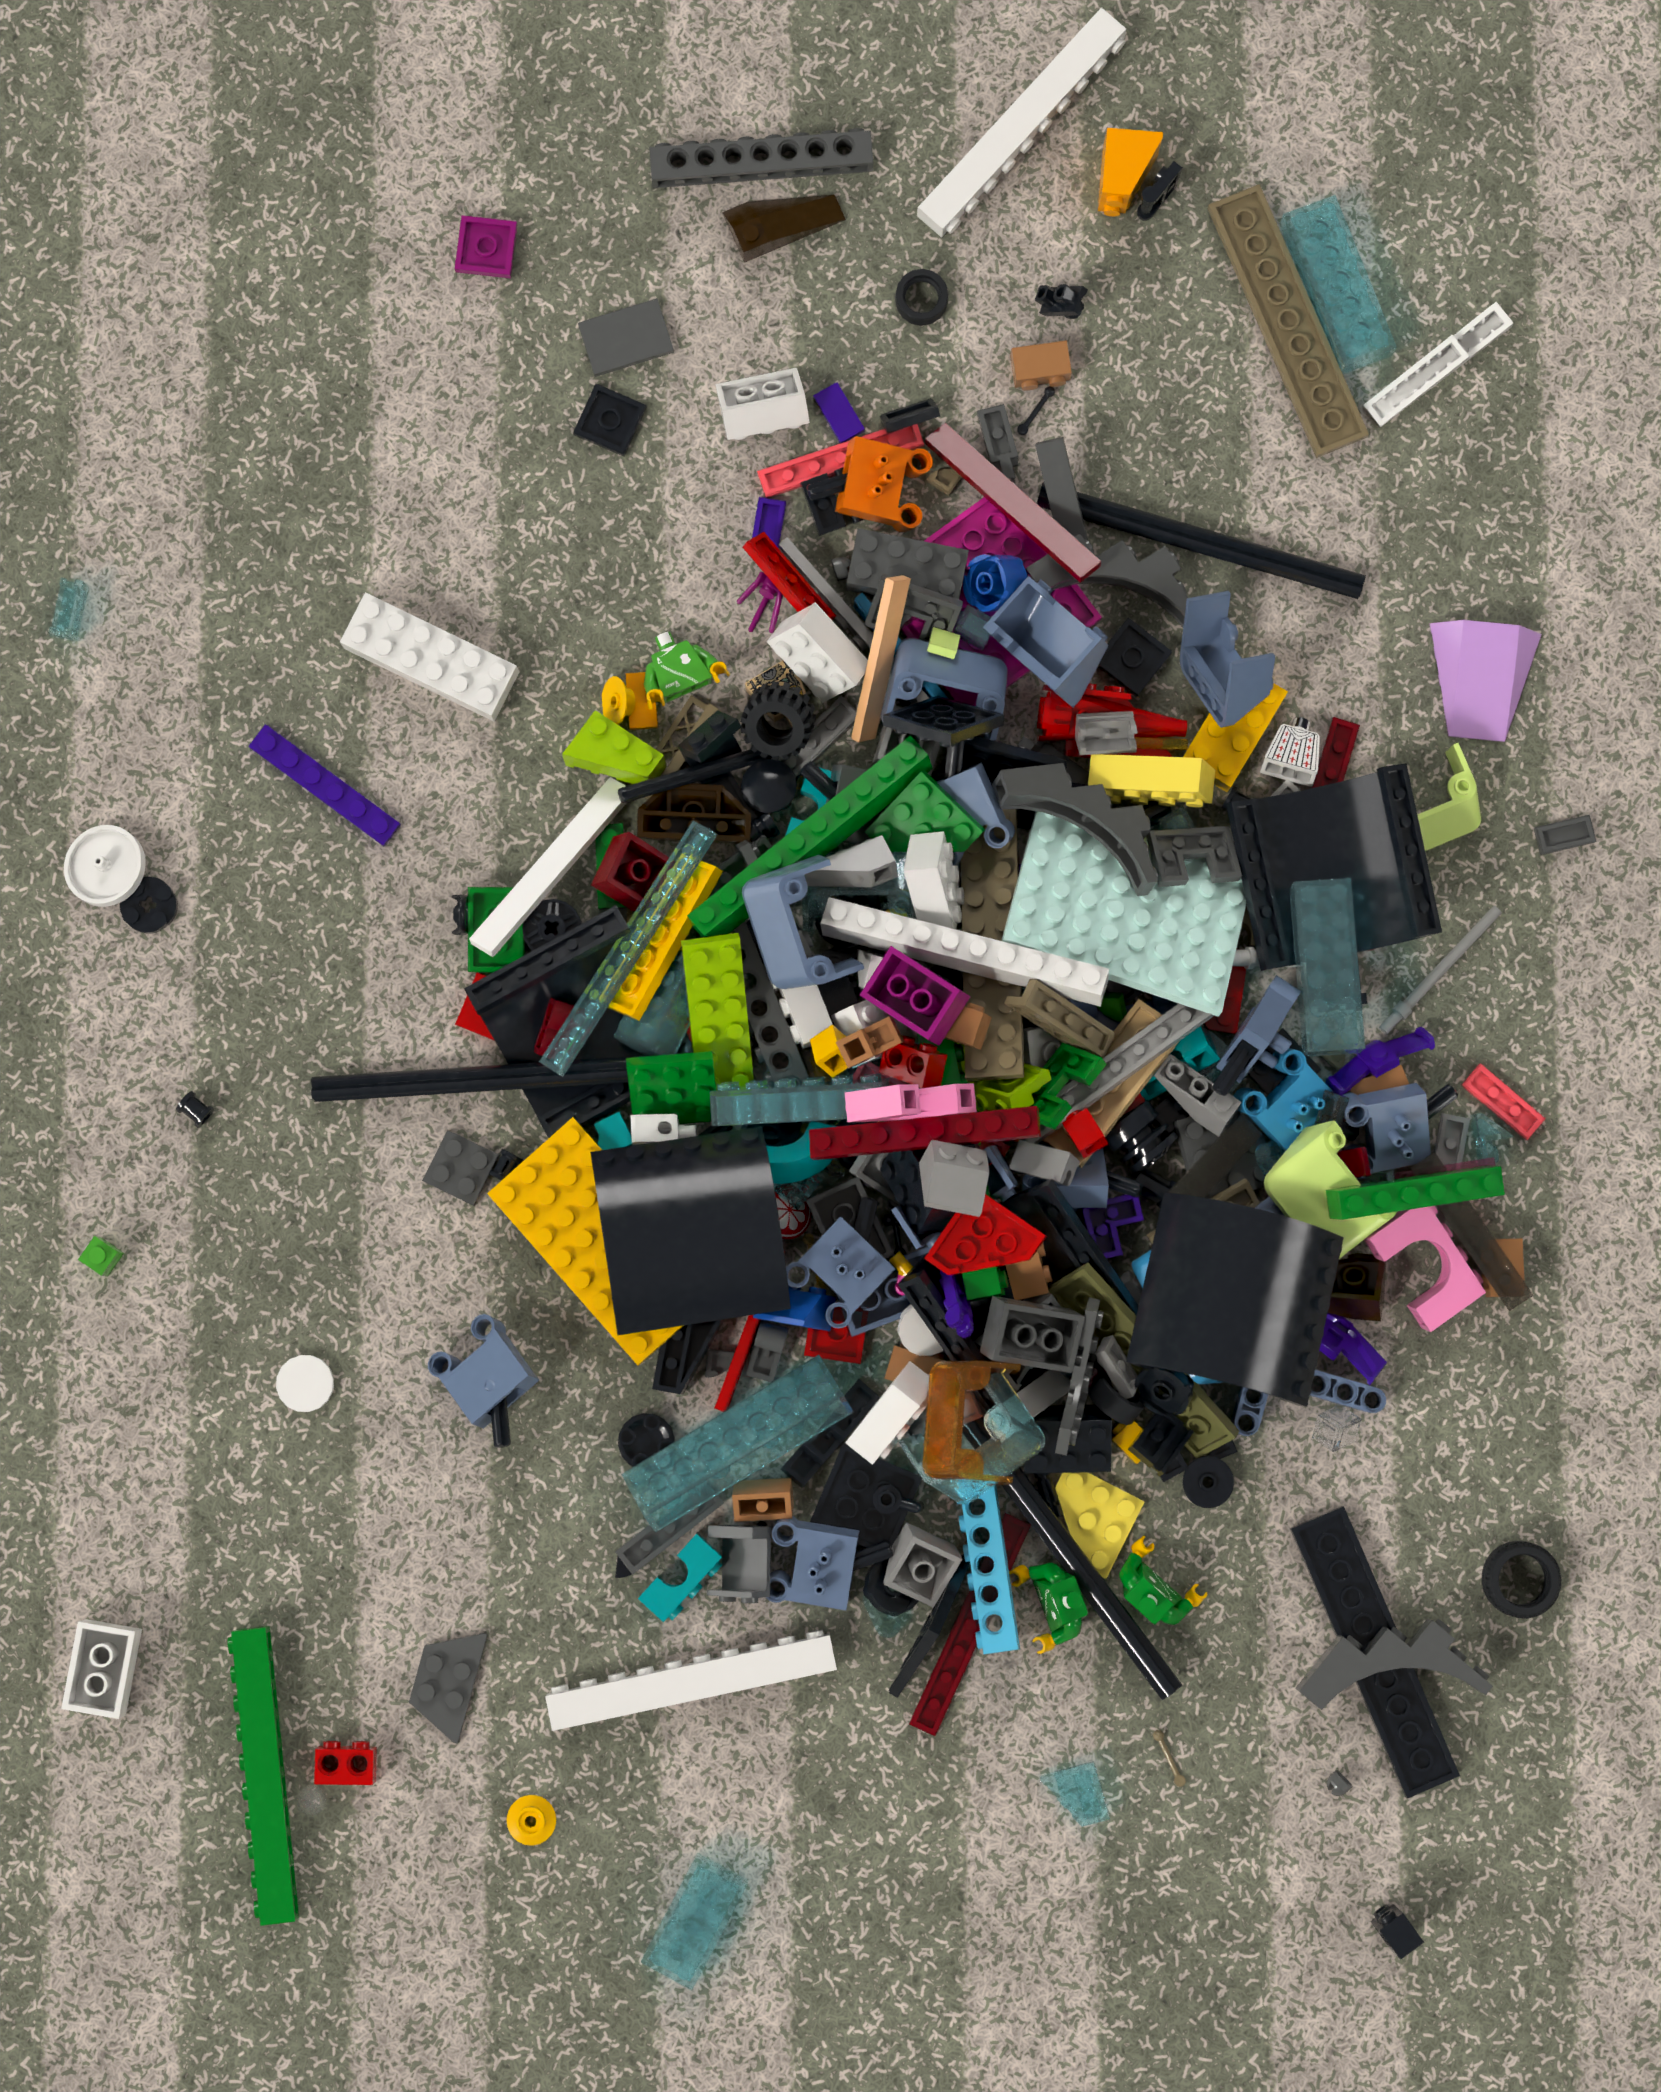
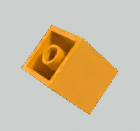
M1107 128L1102 151L1098 211H1103L1105 215L1112 217L1119 216L1120 213H1126L1157 159L1163 139V132Z

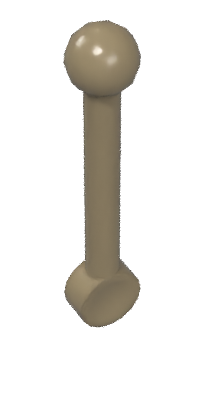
M1154 1731L1153 1738L1159 1742L1175 1776V1785L1178 1787L1184 1786L1186 1780L1184 1776L1180 1775L1163 1739V1731Z

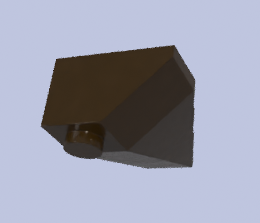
M835 194L751 201L722 212L744 263L846 220Z
M1363 1253L1349 1254L1347 1259L1339 1260L1328 1313L1349 1319L1381 1322L1385 1294L1386 1261L1376 1259L1373 1254Z

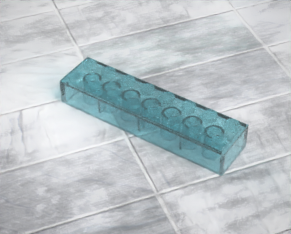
M817 1355L621 1475L644 1518L656 1533L852 1414L853 1410L820 1355Z

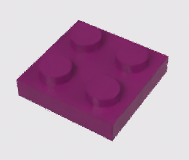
M461 215L455 272L511 279L517 221Z

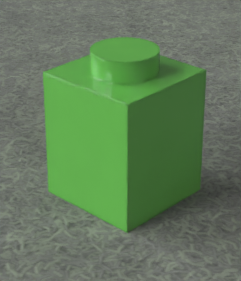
M94 1236L78 1260L99 1275L108 1277L124 1255V1252L102 1237Z

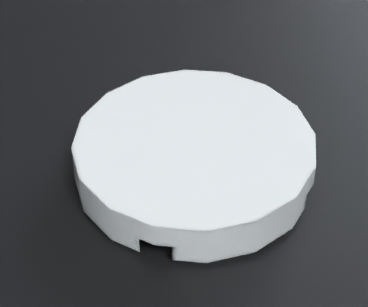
M910 1304L903 1310L897 1329L902 1344L910 1352L919 1356H932L942 1352V1347L912 1304Z
M299 1355L289 1359L281 1367L277 1375L276 1389L279 1398L287 1407L297 1412H311L321 1408L329 1401L334 1390V1378L331 1368L323 1360L311 1355Z

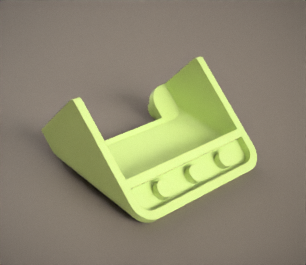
M1333 1120L1304 1128L1267 1173L1264 1179V1187L1267 1194L1286 1217L1306 1222L1344 1237L1340 1259L1392 1219L1397 1212L1345 1220L1329 1219L1326 1190L1361 1185L1337 1155L1338 1151L1344 1147L1346 1138L1341 1128Z

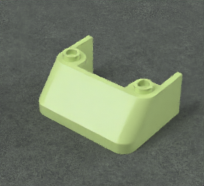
M1459 743L1452 745L1445 752L1455 774L1447 784V791L1451 801L1417 814L1425 851L1476 830L1481 823L1476 782Z

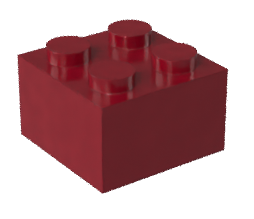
M630 832L613 836L591 886L635 913L647 911L653 908L674 860Z

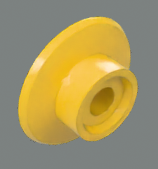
M617 676L610 677L604 685L602 691L603 715L619 725L625 716H630L634 711V692L632 689L626 688L624 682Z
M526 1795L517 1799L511 1805L507 1814V1827L510 1834L515 1840L524 1845H538L545 1842L552 1835L556 1826L554 1808L546 1799L537 1795ZM533 1816L536 1819V1824L534 1826L527 1825L526 1817Z

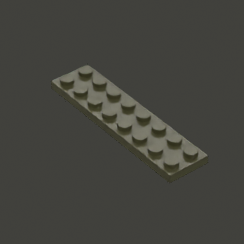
M1088 1262L1049 1286V1293L1054 1296L1062 1308L1072 1309L1083 1316L1085 1315L1089 1297L1099 1299V1311H1103L1104 1314L1101 1328H1095L1094 1336L1099 1337L1097 1349L1104 1337L1113 1335L1127 1357L1136 1315ZM1131 1364L1138 1375L1142 1367ZM1194 1382L1191 1402L1183 1413L1175 1416L1184 1423L1183 1425L1188 1430L1194 1431L1184 1446L1197 1459L1235 1439L1240 1431L1202 1388ZM1161 1386L1160 1390L1163 1392L1168 1390L1163 1386Z

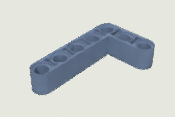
M1315 1370L1314 1376L1320 1377L1323 1385L1318 1392L1311 1390L1310 1396L1368 1413L1380 1412L1385 1407L1386 1396L1379 1388ZM1341 1384H1346L1350 1389V1395L1346 1400H1341L1337 1395V1388ZM1240 1387L1231 1422L1240 1431L1239 1435L1250 1436L1255 1434L1260 1427L1268 1394L1259 1392V1400L1252 1404L1246 1398L1248 1388ZM1369 1392L1375 1393L1378 1398V1402L1373 1408L1367 1407L1364 1401L1366 1394ZM1245 1414L1252 1419V1426L1247 1431L1241 1430L1238 1425L1239 1418Z

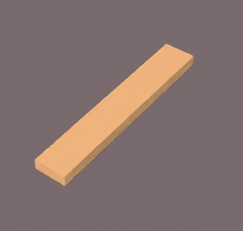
M904 575L885 579L851 739L857 742L876 739L911 578Z

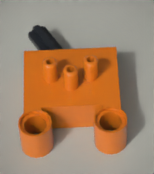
M855 436L848 441L842 474L809 484L807 486V495L810 500L815 501L838 493L835 512L890 525L898 532H907L921 523L922 512L913 503H907L898 508L904 474L909 478L920 477L931 469L933 459L931 454L925 449L909 450ZM913 457L921 462V470L913 466ZM903 511L907 512L910 515V524H907L903 521Z

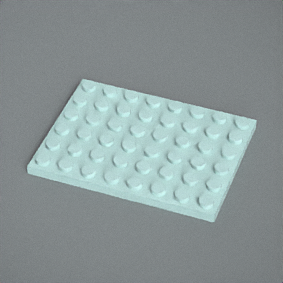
M1036 811L1002 941L1109 968L1108 980L1219 1017L1224 1006L1246 908L1243 883L1241 878L1236 882L1212 883L1206 858L1184 859L1189 878L1186 885L1159 887L1157 882L1148 895L1137 896L1128 875L1117 859L1102 843L1083 829L1062 818ZM1149 850V857H1150V860H1151V863H1152V866H1153V862H1152V858H1151V854H1150V850Z

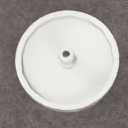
M100 825L90 828L75 839L66 854L64 862L66 883L78 898L90 905L98 907L116 905L130 897L140 885L146 866L145 854L139 841L125 829L113 825Z

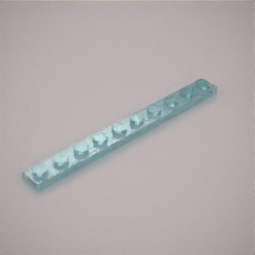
M692 821L627 923L631 932L616 940L539 1061L540 1063L562 1077L565 1075L715 840L716 833Z

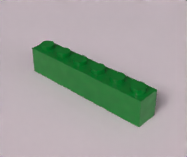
M1488 1165L1326 1190L1329 1219L1338 1220L1505 1195L1501 1166Z

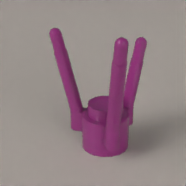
M760 572L756 580L737 599V604H741L758 586L760 587L759 593L764 597L748 628L749 632H753L769 599H774L777 596L769 627V632L773 633L783 594L764 572Z

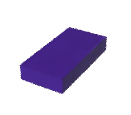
M838 382L813 395V399L839 443L849 441L865 432L864 426Z
M759 497L752 538L765 532L779 548L786 501Z

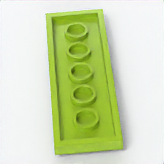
M739 933L681 941L693 1053L713 1051L717 1095L755 1090Z

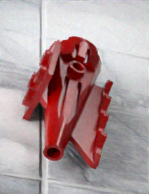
M1089 683L1081 700L1072 708L1051 688L1043 685L1042 690L1047 691L1046 697H1040L1037 729H1042V736L1037 735V741H1065L1063 755L1091 758V755L1079 754L1075 740L1076 714H1081L1082 712L1133 711L1137 727V734H1134L1137 745L1136 752L1104 755L1172 757L1157 737L1186 736L1187 720L1133 707L1128 699H1131V694L1124 693L1125 687L1104 686V691L1096 690L1097 684Z

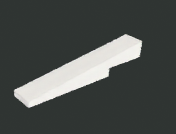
M1495 302L1455 335L1448 337L1363 405L1376 423L1382 427L1512 328V320L1499 304Z

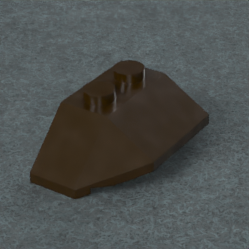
M687 784L654 794L637 809L638 838L669 842L715 844L740 843L744 840L750 842L751 813L723 785Z

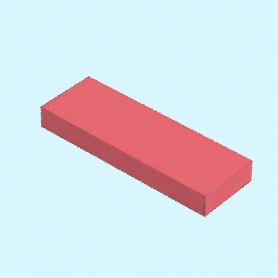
M1481 1063L1477 1065L1461 1084L1462 1087L1525 1140H1528L1546 1119Z

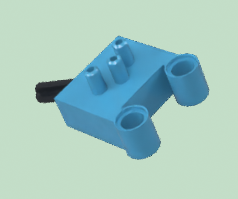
M1289 1048L1284 1054H1280L1277 1051L1274 1052L1273 1056L1278 1058L1275 1069L1288 1075L1267 1097L1261 1092L1247 1087L1240 1088L1233 1096L1242 1102L1238 1111L1247 1114L1283 1153H1285L1304 1128L1333 1120L1341 1128L1347 1140L1354 1141L1359 1135V1127H1352L1345 1121L1334 1119L1339 1114L1336 1107L1339 1098L1309 1067L1304 1054L1292 1048ZM1292 1055L1293 1062L1287 1068L1285 1064L1286 1058ZM1252 1095L1254 1102L1250 1108H1247L1246 1100Z

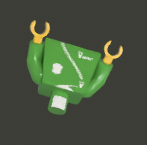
M670 632L658 635L655 640L660 651L651 655L652 662L646 666L643 684L647 695L648 707L653 709L652 704L654 702H661L663 707L665 703L712 683V676L715 683H719L718 675L725 673L728 677L730 676L725 663L719 662L712 654L700 646L691 645L688 640L675 644Z

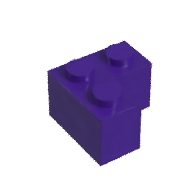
M1130 1195L1107 1199L1106 1208H1080L1079 1210L1083 1225L1106 1259L1123 1255L1116 1227L1144 1220L1139 1197L1135 1198Z

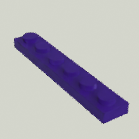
M266 724L248 746L383 847L400 827L401 824Z

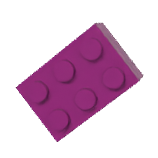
M890 946L860 993V996L937 1045L941 1044L971 997L892 946Z

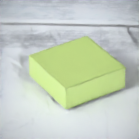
M933 627L927 651L954 659L960 635Z

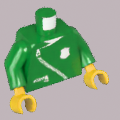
M1142 1536L1132 1544L1131 1549L1133 1553L1128 1556L1119 1573V1578L1123 1584L1124 1597L1154 1625L1160 1621L1175 1625L1193 1607L1201 1604L1207 1597V1592L1203 1596L1198 1595L1195 1589L1199 1584H1194L1185 1594V1599H1182L1173 1588L1142 1561V1558L1153 1551L1155 1547L1154 1543H1151L1146 1548L1143 1544L1145 1536Z
M1055 1563L1030 1566L1029 1569L1025 1565H1019L1009 1572V1574H1016L1019 1578L1012 1583L1015 1587L1022 1585L1031 1578L1048 1626L1052 1632L1051 1634L1046 1633L1033 1639L1032 1642L1040 1640L1043 1644V1649L1038 1651V1654L1054 1649L1055 1644L1060 1645L1080 1634L1082 1619L1088 1615V1611L1074 1575L1064 1572Z

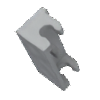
M1133 711L1076 714L1075 740L1079 754L1094 755L1136 752L1137 745L1134 734H1137V727Z
M1019 1140L1009 1170L1022 1175L1026 1174L1046 1180L1052 1179L1058 1184L1069 1186L1077 1167H1079L1080 1161L1071 1152Z

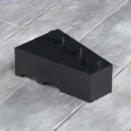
M725 1319L684 1325L660 1346L652 1389L684 1394Z

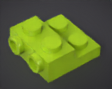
M1024 1063V1078L974 1082L976 1109L982 1112L986 1109L992 1111L1030 1107L1034 1104L1032 1093L1039 1091L1043 1085L1051 1080L1049 1070Z

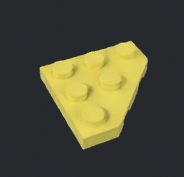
M1088 1472L1061 1473L1055 1485V1490L1068 1531L1099 1574L1107 1579L1144 1501Z

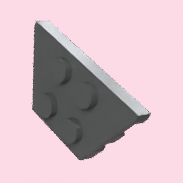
M486 1633L425 1645L409 1703L456 1744H458L487 1640L488 1634Z

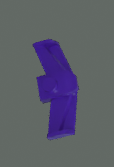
M1421 1026L1416 1028L1414 1033L1386 1042L1380 1040L1371 1041L1356 1050L1357 1055L1333 1076L1330 1075L1326 1079L1325 1084L1341 1097L1370 1072L1377 1078L1399 1066V1057L1426 1048L1433 1050L1435 1048L1434 1037Z
M1327 1313L1319 1351L1333 1361L1342 1352L1368 1380L1367 1383L1370 1386L1387 1364L1386 1360L1361 1335L1352 1322L1345 1317Z

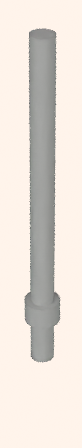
M1493 906L1404 1001L1400 1000L1392 1008L1393 1012L1379 1026L1383 1033L1387 1035L1401 1019L1405 1020L1412 1013L1411 1009L1501 915L1500 909Z

